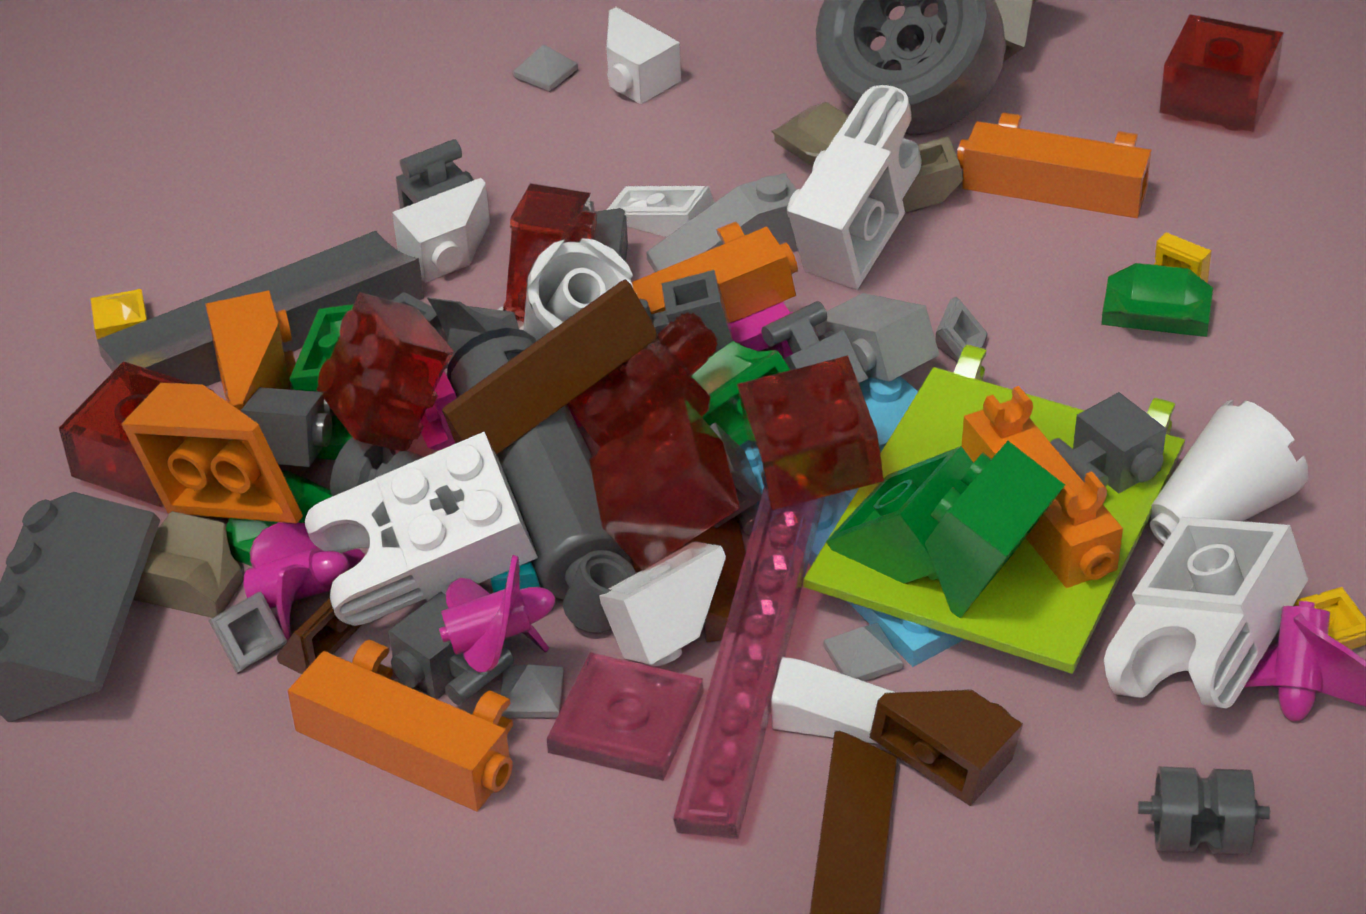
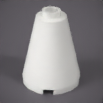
M582 238L580 242L563 243L564 240L554 242L544 250L533 263L528 276L524 331L535 337L536 341H538L620 281L626 279L632 285L631 278L633 274L630 267L614 249L596 240Z
M1229 400L1215 412L1151 505L1152 514L1150 517L1152 521L1150 522V528L1162 544L1166 543L1182 517L1245 521L1295 495L1303 488L1308 481V464L1304 456L1296 462L1288 448L1295 439L1271 413L1257 404L1246 400L1238 407L1233 406L1234 400Z

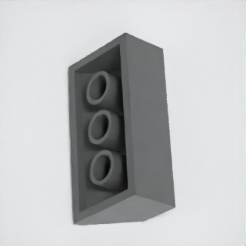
M71 492L51 501L47 499L41 500L25 513L22 520V529L14 549L6 559L7 566L0 581V715L7 722L102 690L160 523L159 517L154 512Z

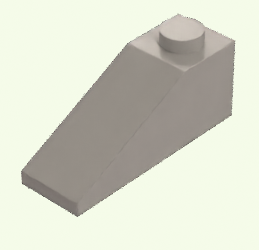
M785 173L766 176L757 181L739 185L648 250L647 261L653 270L657 272L723 245L716 229L735 221L741 227L744 235L767 226L779 244L787 242L792 252H796L798 248L791 222L787 215V208L792 194L797 189Z

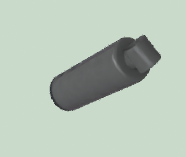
M502 328L487 331L470 339L456 351L447 367V377L456 397L465 393L535 343V337L524 330ZM566 404L496 456L503 468L538 556L537 559L530 562L536 572L540 587L551 591L556 599L564 600L562 604L564 613L570 622L578 628L588 632L602 633L611 630V626L601 605L599 595L610 592L612 589L609 588L635 574V570L631 565L636 548Z

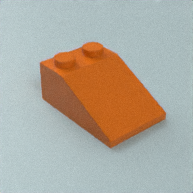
M267 290L205 303L226 401L241 411L259 387L290 390L291 381L289 378L296 361L293 350L284 352L282 344L292 341L286 310L275 311L270 291Z
M160 383L122 423L167 513L174 511L187 515L298 523L303 517L259 424L205 385Z

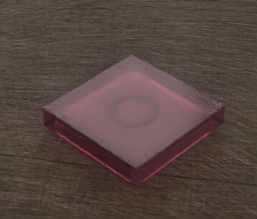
M590 652L546 738L548 753L664 781L704 693L703 679Z

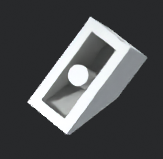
M617 7L609 10L606 47L609 87L641 105L681 82L680 42Z
M482 178L392 212L397 250L406 255L419 258L421 278L425 283L471 264L490 223L486 183Z
M692 542L609 588L612 589L610 592L599 595L603 610L625 659L648 664L651 667L662 666L681 656V647L700 637L726 558L722 546Z

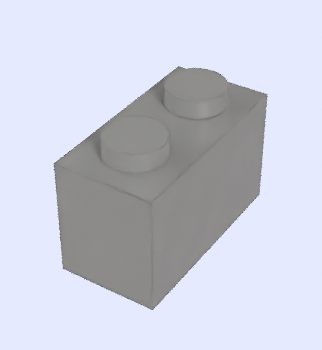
M861 293L826 311L827 320L815 326L819 341L844 330L866 376L888 382L939 355L925 305Z

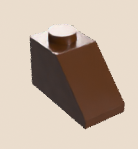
M973 690L884 693L877 701L869 738L971 806L1012 761L1023 723L1012 717L1001 705L991 703Z

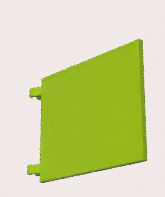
M965 345L954 373L936 367L932 368L831 535L888 474L962 446L964 416L983 410V404L987 396L994 395L1000 404L1012 399V389L982 381L985 376V367L981 365L986 356V349ZM1026 394L1033 403V410L1029 418L1049 442L1060 438L1073 449L1076 416L1085 410ZM1153 398L1147 414L1167 428L1161 470L1150 480L1139 482L1119 494L1110 486H1106L1107 496L1103 505L1122 526L1123 532L1118 569L1108 573L1103 578L1088 580L1065 588L1025 538L965 614L959 618L950 611L939 579L930 580L928 576L903 584L832 551L828 544L825 543L805 575L803 587L1073 674L1152 514L1151 505L1167 483L1184 449L1185 439L1169 435L1172 429L1170 418L1175 409V403Z

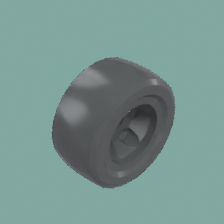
M824 0L819 11L816 26V44L820 62L827 79L844 103L853 110L861 96L873 86L889 85L903 90L909 98L911 108V122L905 134L919 135L942 130L961 121L979 107L996 83L1002 70L1006 50L1003 19L995 0ZM932 3H937L938 13L932 17H925V8ZM895 7H905L904 15L900 19L891 20L889 18L890 12ZM880 36L886 38L885 45L881 49L875 51L870 48L875 38ZM894 64L901 65L902 68L900 70H887Z

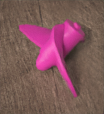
M279 522L262 530L253 541L250 550V560L253 567L245 571L243 579L244 590L247 598L257 592H262L288 641L292 636L290 612L293 602L329 591L332 587V582L339 575L360 563L365 554L360 549H353L343 553L323 551L310 540L305 523Z
M512 555L506 588L504 590L490 594L480 585L467 578L455 580L447 589L446 603L448 609L441 611L445 626L439 628L444 643L451 641L455 654L464 653V658L469 666L477 672L492 671L498 665L504 639L523 633L545 653L549 649L532 624L550 613L555 604V596L548 589L541 587H528L519 590L518 556Z
M1299 601V606L1282 607L1279 640L1269 645L1244 686L1273 685V687L1279 688L1278 697L1281 710L1286 718L1291 721H1300L1307 716L1313 706L1316 693L1322 692L1351 703L1366 706V660L1328 635L1330 612L1314 608V602Z

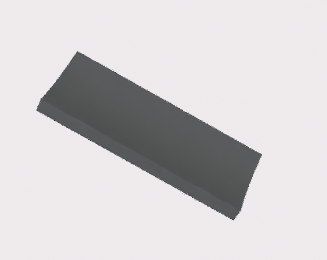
M373 231L97 340L100 355L137 407L160 383L203 384L207 387L221 381L205 303L269 290L275 311L285 309L290 326L292 341L282 343L284 352L296 351L303 347L320 308L367 302L372 314H374L403 292L419 300L424 299L419 258L398 251L384 240L377 231Z

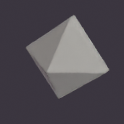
M543 44L513 71V76L550 92L578 70V63Z
M956 296L949 301L937 328L935 340L938 348L958 362L965 345L982 348L988 334Z
M262 592L255 593L208 620L235 672L243 670L287 643Z
M878 623L863 626L824 640V648L841 674L867 681L903 669L902 660Z
M527 664L510 666L503 671L500 695L509 698L511 704L503 712L502 716L507 718H559L564 677L563 667Z

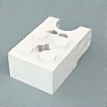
M889 85L873 86L861 96L827 150H822L816 157L812 173L803 187L797 189L792 194L788 203L787 215L791 222L804 271L858 290L904 216L905 210L902 199L920 172L921 156L918 145L911 140L903 138L911 122L909 98L903 90Z
M485 432L321 501L308 511L305 518V526L310 540L323 551L343 553L359 548L368 549L367 554L360 563L339 575L332 582L330 601L336 617L340 621L354 626L372 622L423 599L429 601L439 592L446 595L449 585L459 578L471 579L478 584L509 571L512 555L519 557V566L538 558L503 468Z
M1182 517L1132 593L1135 605L1106 650L1104 665L1112 692L1117 695L1143 698L1166 677L1174 673L1189 671L1195 689L1200 696L1202 706L1226 709L1232 706L1278 632L1282 607L1293 606L1308 581L1291 526Z

